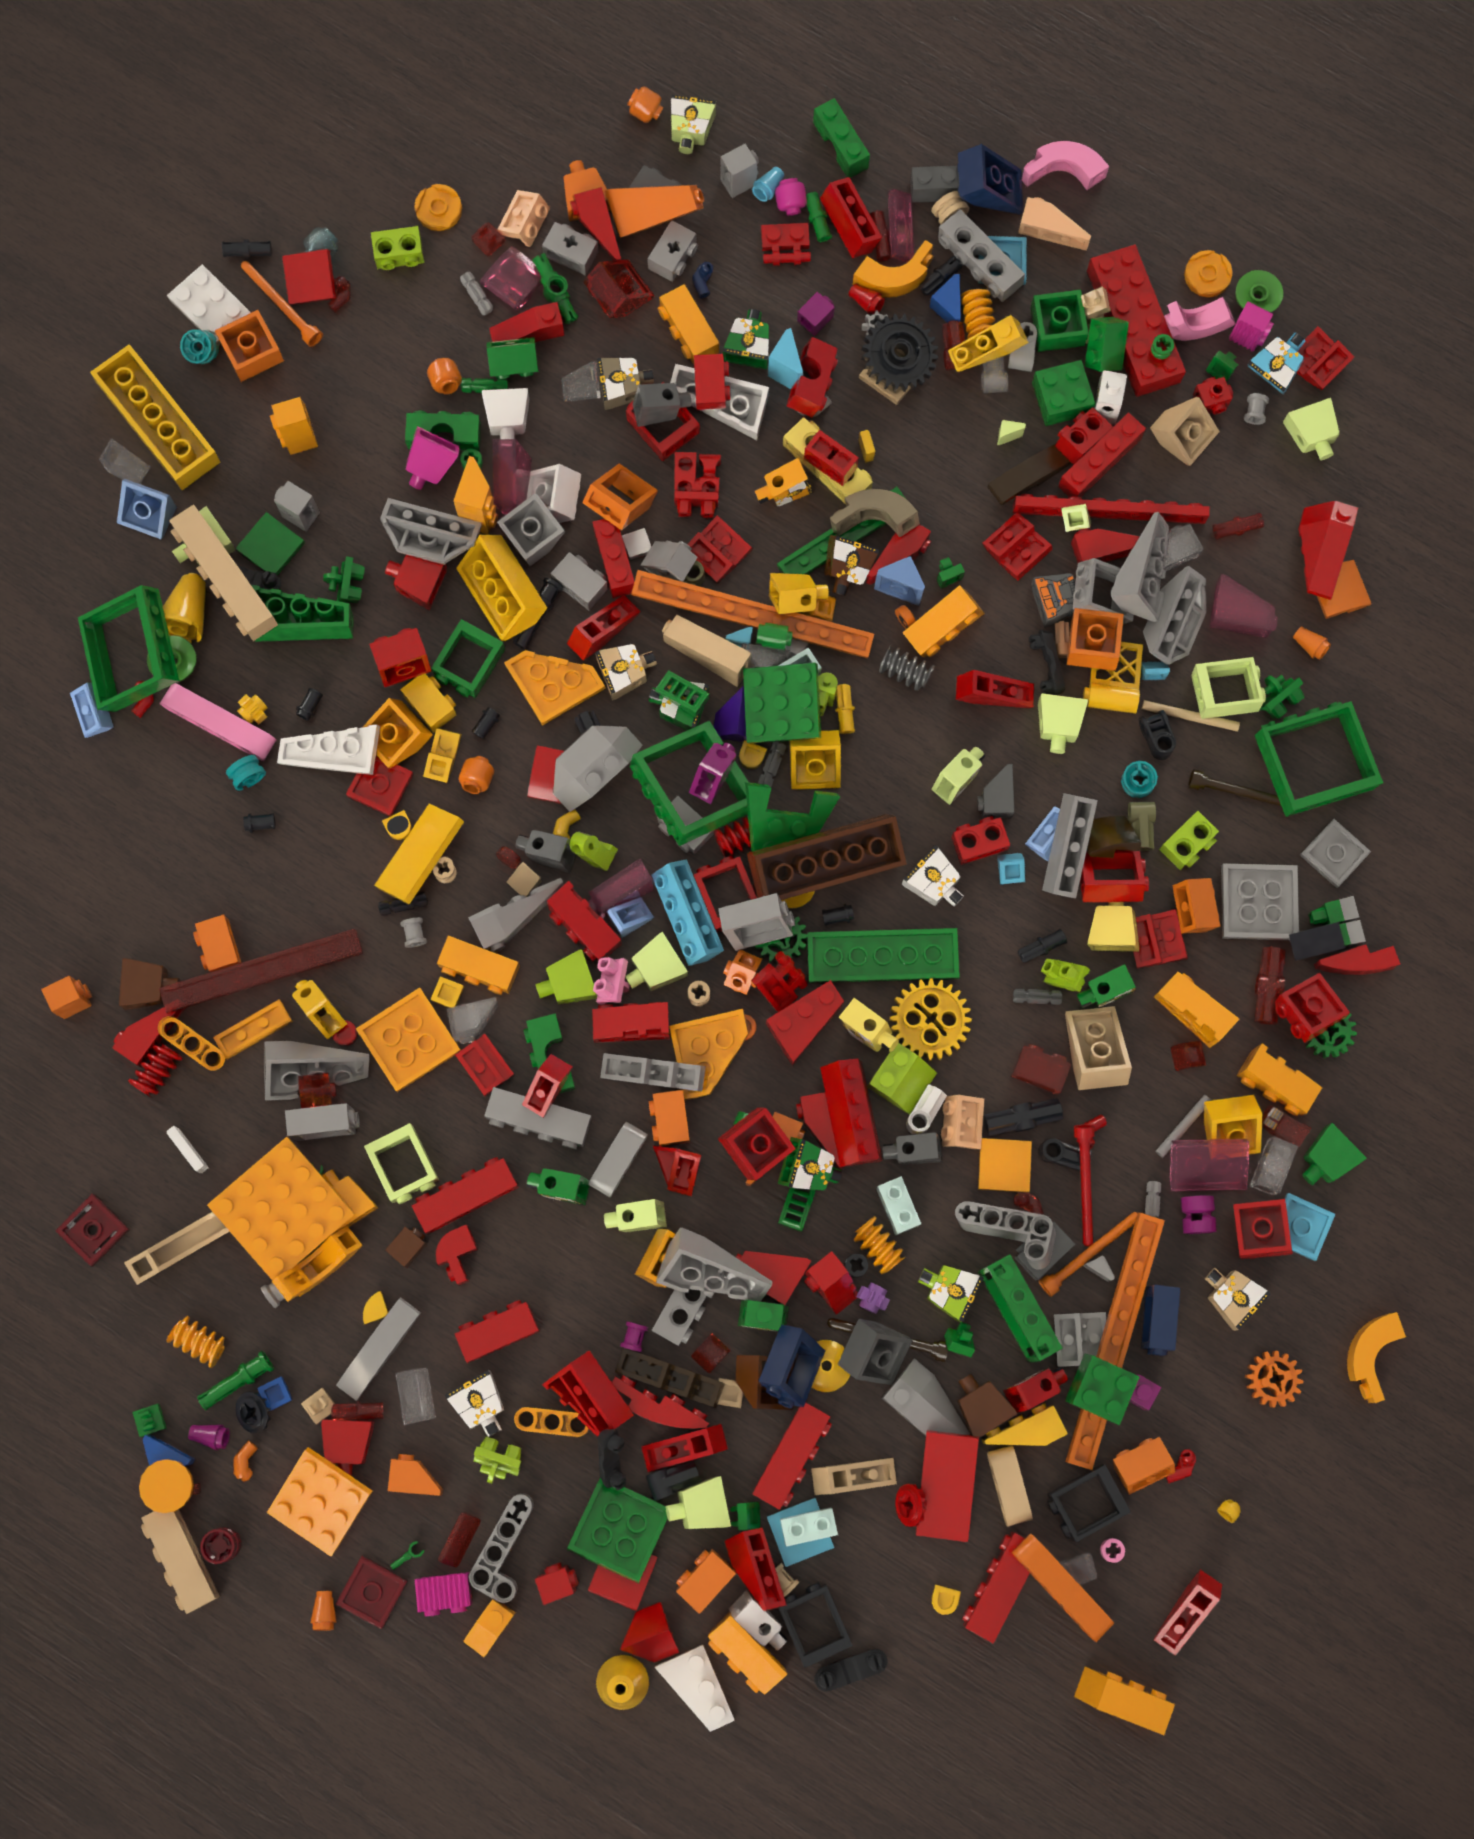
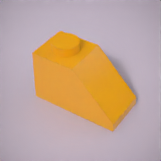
M492 1599L463 1642L485 1657L516 1612L504 1603Z

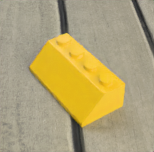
M479 535L475 545L469 549L456 569L500 640L507 641L535 625L546 611L547 606L502 535Z

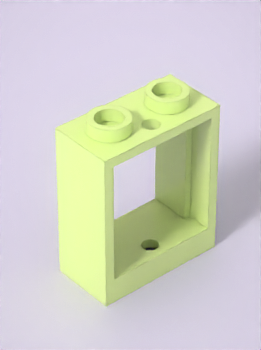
M1253 657L1196 664L1191 674L1201 719L1259 712L1263 702L1266 700L1265 690L1263 687H1260L1259 682L1260 669L1258 665L1255 666ZM1243 674L1249 700L1215 704L1209 678Z
M411 1123L364 1146L392 1203H405L413 1198L411 1194L419 1190L422 1193L429 1191L435 1187L434 1183L439 1181ZM411 1139L428 1175L394 1192L377 1155Z

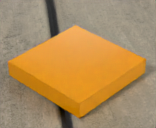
M982 1138L979 1154L978 1190L1029 1193L1032 1141Z

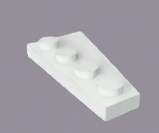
M376 724L363 728H349L337 732L329 731L317 735L309 734L283 738L280 740L277 763L280 765L373 775L380 726Z

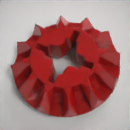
M916 1484L901 1486L895 1500L897 1515L900 1521L908 1527L919 1526V1522L924 1520L923 1513L927 1511L924 1507L926 1499L922 1498L923 1492L921 1489H917Z

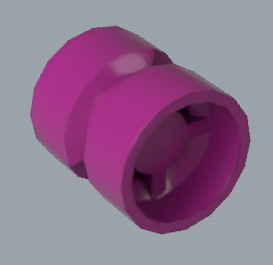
M1214 1196L1181 1197L1182 1213L1186 1214V1217L1182 1219L1183 1234L1217 1232L1216 1218L1211 1215L1215 1211ZM1203 1214L1202 1220H1196L1195 1215Z

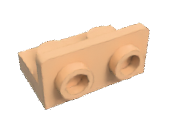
M517 190L497 230L502 236L521 239L525 246L531 247L550 207L540 194Z
M964 1095L946 1097L943 1104L944 1121L941 1130L943 1147L954 1146L975 1150L981 1149L984 1111L983 1098Z

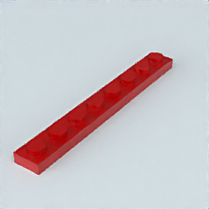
M1021 494L1015 497L1013 503V514L1018 512L1019 514L1063 516L1062 508L1086 504L1090 518L1150 521L1153 514L1159 512L1166 522L1205 524L1210 514V506H1203L1200 503H1191L1189 505H1179L1177 502L1155 504L1150 500L1137 503L1130 502L1128 499L1106 501L1104 498H1093L1092 500H1082L1081 497L1077 496L1063 499L1055 495L1034 497L1032 494Z

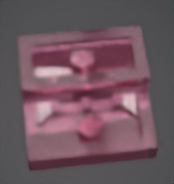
M513 246L495 261L480 280V284L516 311L531 299L533 291L542 283L540 281L541 276L532 260Z

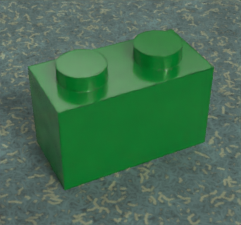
M1116 317L1091 318L1085 361L1086 367L1099 372L1122 370L1129 322Z
M534 337L487 342L490 377L496 376V379H506L511 374H520V376L526 377L533 375L534 372H538Z

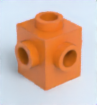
M739 950L734 960H729L723 974L727 975L724 985L736 992L747 995L751 986L756 988L751 980L758 974L762 959Z

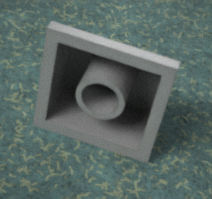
M536 493L497 521L529 566H532L548 554L565 533L564 529Z

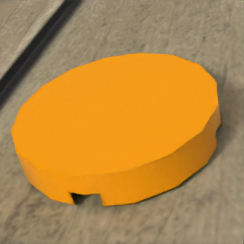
M431 185L432 187L423 189L416 198L415 211L417 219L424 227L430 230H448L456 225L461 218L462 204L460 197L453 188L447 185Z
M1205 250L1196 253L1190 258L1185 268L1184 277L1187 286L1192 292L1198 296L1208 298L1218 296L1227 289L1231 282L1233 271L1230 262L1224 255H1219L1212 250Z
M170 1459L156 1461L147 1467L141 1476L139 1484L140 1496L145 1505L153 1511L160 1513L174 1512L182 1508L191 1498L194 1487L190 1471L179 1461Z

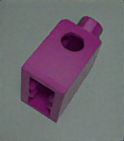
M713 744L699 764L689 791L690 794L709 804L713 802L727 779L736 758L735 748L731 744ZM708 773L715 775L712 781L708 779Z

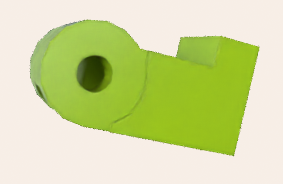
M580 831L574 833L570 839L569 846L573 853L592 867L605 871L608 870L618 851L615 846L601 842L596 836Z

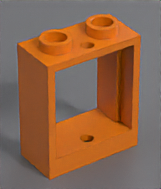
M619 463L590 485L582 503L620 530H623L650 509L658 490ZM613 485L633 499L634 502L628 504L607 488Z

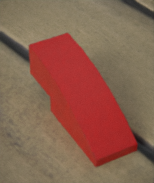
M1365 944L1321 959L1314 966L1315 969L1330 973L1365 975L1394 969L1400 965V961L1394 946L1370 953Z

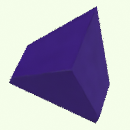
M743 686L715 713L714 729L722 740L747 741Z

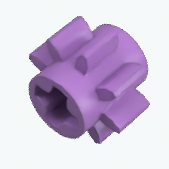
M871 1282L868 1288L861 1286L856 1296L861 1299L859 1306L874 1314H877L879 1309L885 1311L890 1302V1299L885 1297L887 1290Z

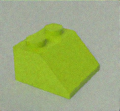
M898 1043L896 1048L888 1054L870 1081L868 1088L910 1115L927 1085H930L937 1072L918 1055Z

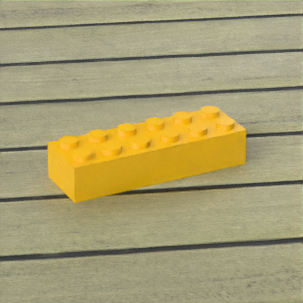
M130 344L90 372L98 386L181 490H184L221 463L214 449Z

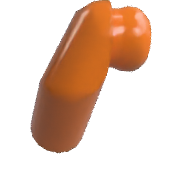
M250 1440L245 1443L233 1459L234 1475L242 1481H248L252 1477L253 1472L248 1468V1460L258 1449Z

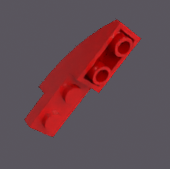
M624 1375L621 1379L615 1377L612 1381L616 1390L632 1399L628 1405L629 1409L641 1417L678 1428H707L709 1425L705 1421L707 1415L696 1408L692 1412L683 1407L685 1401L674 1394L670 1398L665 1395L659 1404L656 1402L658 1398L656 1395L646 1389L641 1393L634 1388L636 1383Z

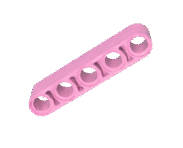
M176 683L169 687L160 702L161 706L249 755H256L261 761L265 760L276 742V739L267 732Z

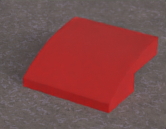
M1318 326L1305 338L1306 342L1298 350V353L1304 357V361L1297 374L1316 388L1322 390L1354 356L1339 340L1334 343Z
M1018 512L982 543L990 555L1017 581L1053 550L1052 544L1035 531L1034 525Z
M718 515L701 533L698 532L687 544L691 547V552L698 557L696 561L702 564L704 571L717 583L727 576L753 550Z
M537 745L527 795L529 798L562 804L553 794L556 758L564 751Z
M1176 909L1154 915L1147 914L1136 917L1139 952L1133 951L1137 968L1188 959Z
M651 1555L639 1583L598 1565L588 1591L636 1611L658 1557Z

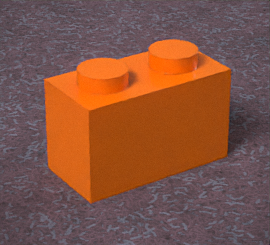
M1211 878L1187 879L1172 885L1181 934L1203 933L1220 927Z
M225 915L195 923L197 931L193 932L197 946L202 947L204 955H201L200 958L205 970L208 969L215 975L242 966L230 922Z
M67 976L41 989L51 1012L63 1019L92 1006L89 1000L92 995L87 985H82L80 980H75L71 976Z
M683 1090L653 1094V1101H649L650 1116H656L657 1125L652 1126L654 1141H659L660 1147L690 1143Z
M1160 1437L1156 1439L1148 1438L1142 1441L1139 1447L1131 1451L1129 1449L1123 1450L1113 1459L1114 1469L1128 1495L1175 1473V1463Z

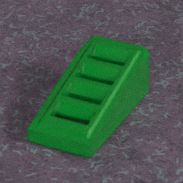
M669 670L655 689V692L695 718L710 698L708 692ZM671 679L675 681L669 691L664 690ZM678 685H681L682 688L677 696L673 695ZM686 690L690 691L687 698L682 700L681 698ZM694 695L698 696L693 705L689 704Z
M790 1187L778 1224L802 1232L816 1190L811 1189L810 1193H806ZM795 1194L807 1198V1202L804 1203L792 1199V1196ZM791 1203L803 1207L804 1211L800 1212L791 1209L789 1205ZM789 1213L801 1217V1220L798 1222L786 1218V1214Z

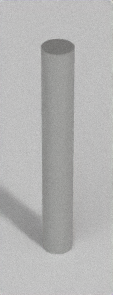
M1202 1096L1155 1151L1159 1156L1163 1158L1204 1111V1102L1212 1101L1208 1096Z

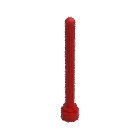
M1081 1124L1074 1126V1137L1077 1138L1080 1146L1083 1244L1086 1247H1090L1093 1244L1090 1142L1095 1137L1094 1125Z

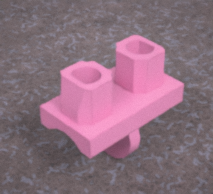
M610 957L599 959L597 968L602 972L601 978L594 983L593 991L597 994L596 1002L603 1005L608 1002L621 1003L622 993L629 991L630 984L625 981L628 965L626 959H612Z

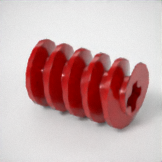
M746 816L742 817V825L736 820L733 821V829L727 824L724 825V833L719 829L714 830L717 844L724 858L725 851H728L731 856L734 855V847H737L742 852L743 843H746L751 848L749 820Z
M161 1043L162 1046H152L156 1052L155 1055L146 1054L150 1063H140L144 1069L143 1072L134 1071L138 1080H128L131 1085L151 1097L150 1093L159 1094V1090L155 1085H165L161 1078L162 1076L171 1077L167 1068H177L173 1060H183L181 1055Z

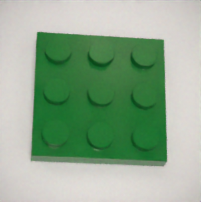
M817 663L743 669L747 743L821 738Z
M600 1478L567 1550L639 1583L668 1519L666 1506L626 1487L620 1490L614 1487L607 1488Z

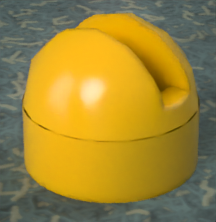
M1231 1499L1225 1500L1217 1509L1218 1513L1231 1523H1234L1241 1513L1240 1505Z

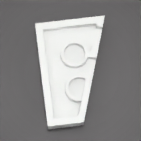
M703 1644L655 1666L656 1670L710 1732L735 1721Z

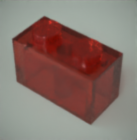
M1029 1044L1028 1047L1023 1046L1021 1048L1011 1077L1058 1095L1063 1089L1071 1063L1066 1062L1067 1058L1062 1055L1053 1053L1050 1056L1043 1053L1041 1047Z

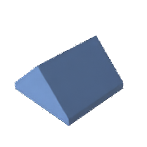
M123 479L117 523L162 539L170 524L169 520L172 519L177 507L170 495Z
M911 556L880 568L877 572L874 589L920 606L925 585Z

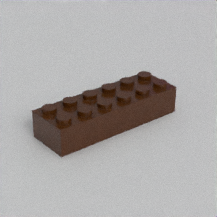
M889 814L747 853L757 898L777 893L781 900L907 865L896 816Z

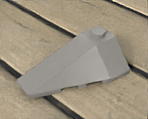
M1155 512L1118 572L1114 586L1111 589V597L1122 611L1153 622L1159 621L1164 601V592H1160L1161 579H1165L1166 570L1163 569L1162 556L1167 555L1169 526L1159 512Z
M559 878L533 889L528 897H525V895L515 896L504 907L498 903L468 917L483 948L493 953L504 949V944L508 943L547 905V900L564 885L562 879Z
M265 1041V1100H291L298 1098L299 1094L313 1090L315 1093L322 1091V1087L332 1084L340 1086L367 1078L369 1054L294 1041Z
M681 1227L667 1248L656 1279V1283L679 1292L688 1293L689 1289L704 1291V1295L712 1296L713 1292L727 1294L729 1298L760 1302L772 1286L771 1280L712 1241Z
M915 1358L882 1396L886 1403L925 1436L927 1430L970 1435L935 1375Z

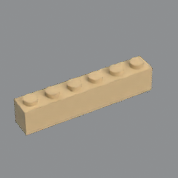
M194 504L169 520L174 528L170 532L178 543L183 541L187 546L183 550L191 562L196 559L200 565L196 569L204 580L209 578L213 583L209 587L217 599L220 597L224 599L226 603L222 606L230 617L235 615L239 620L236 626L243 636L248 634L255 641L278 625Z

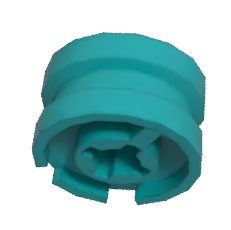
M193 329L187 331L180 341L181 353L191 363H211L219 352V345L216 342L217 338L206 330ZM197 344H202V350H201V351H200L199 347H197Z
M248 755L228 767L226 775L229 779L233 780L235 789L241 791L243 786L250 788L262 780L266 775V771L262 766H259V760L256 755Z
M1145 761L1132 762L1126 767L1122 775V788L1126 794L1133 798L1146 797L1157 784V772L1151 764ZM1136 776L1143 778L1144 781L1141 785H1139L1137 780H1134Z

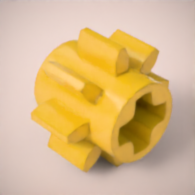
M246 694L238 701L241 708L237 712L246 722L251 724L253 721H256L259 725L267 718L264 711L268 707L256 694L252 698Z

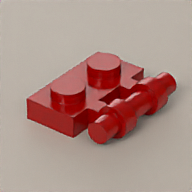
M808 223L761 225L762 251H772V254H763V264L773 263V266H780V263L794 262V265H801V262H811L810 252H801V249H809L810 247ZM779 250H793V253H780Z
M782 951L775 955L778 961V965L775 968L768 963L751 980L777 1012L788 1007L798 997L794 992L797 987L804 989L808 985L804 973L800 969H796L792 958L785 955ZM788 973L789 979L785 981L783 977Z

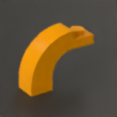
M925 240L912 259L900 267H886L867 256L854 273L853 285L858 284L859 286L880 292L882 297L889 298L902 296L913 291L926 279L927 267L934 257L932 255L933 244Z
M346 1226L332 1234L311 1255L291 1270L289 1269L278 1275L272 1282L287 1302L297 1296L304 1295L346 1263L363 1245L350 1228Z
M1397 1312L1369 1321L1357 1332L1349 1348L1347 1357L1350 1381L1361 1380L1362 1384L1359 1385L1360 1392L1363 1398L1368 1400V1403H1377L1385 1400L1375 1373V1359L1379 1350L1392 1341L1406 1337Z

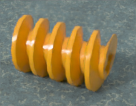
M972 289L960 295L962 298L961 304L964 307V322L967 325V339L989 328L995 322V318L990 316L994 310L989 307L992 304V300L988 299L991 294L989 290Z
M874 1216L855 1231L857 1235L854 1238V1242L864 1241L860 1249H870L867 1254L868 1259L877 1257L873 1265H883L880 1270L882 1275L890 1271L905 1257L900 1258L903 1251L902 1248L893 1250L896 1244L895 1240L886 1241L890 1235L889 1232L880 1234L883 1225H873L877 1219Z
M189 1316L178 1321L168 1335L166 1342L170 1343L173 1341L174 1347L179 1348L182 1346V1352L188 1353L191 1351L192 1358L200 1356L201 1363L204 1364L209 1361V1368H213L224 1352L225 1346L223 1343L225 1337L222 1336L219 1340L215 1341V1331L208 1336L206 1335V1326L198 1331V1321L188 1325Z

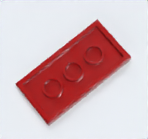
M927 1430L921 1481L922 1498L926 1499L924 1507L927 1511L923 1513L924 1520L919 1522V1526H917L916 1536L968 1542L978 1436Z

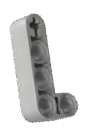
M964 1201L956 1207L955 1216L963 1230L1025 1242L1024 1253L1032 1268L1044 1269L1049 1265L1056 1239V1231L1048 1216ZM993 1217L999 1218L996 1224H987L989 1219ZM1017 1222L1024 1223L1020 1229L1012 1228ZM1040 1227H1049L1046 1233H1037ZM1035 1251H1043V1255L1041 1257H1031Z
M524 1493L514 1496L509 1501L469 1575V1581L475 1589L501 1603L511 1601L518 1591L516 1582L511 1577L500 1572V1569L534 1508L532 1498ZM524 1499L526 1500L525 1506L528 1509L527 1511L522 1510L517 1518L522 1519L520 1523L517 1519L507 1515L509 1512L511 1515H514L518 1508L515 1505V1501L520 1502ZM505 1522H510L515 1527V1533L511 1537L505 1536L501 1531V1527ZM491 1546H498L501 1549L502 1556L499 1560H492L489 1557L488 1551ZM480 1569L485 1570L489 1575V1580L486 1584L478 1583L475 1578L476 1572ZM508 1583L512 1588L511 1595L508 1597L501 1596L498 1592L499 1584Z

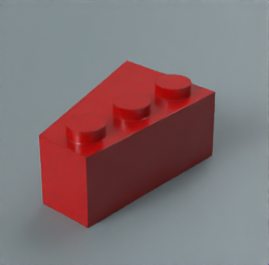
M831 980L766 1020L767 1027L792 1066L843 1006L844 1000Z
M832 1251L805 1273L807 1278L804 1282L813 1293L818 1291L836 1315L857 1299V1288L854 1284H851L853 1280L849 1272Z

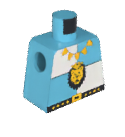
M1296 332L1286 343L1279 337H1276L1249 361L1248 367L1284 395L1304 361V357L1298 353V350L1306 340Z

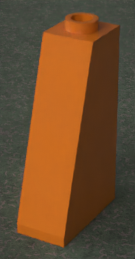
M697 185L614 188L605 190L620 238L633 235L704 208V196L701 189L697 188Z

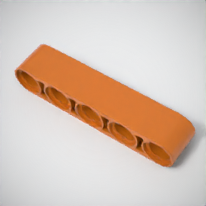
M1029 1534L1012 1552L1017 1560L1094 1642L1097 1643L1114 1625L1112 1619L1032 1534Z

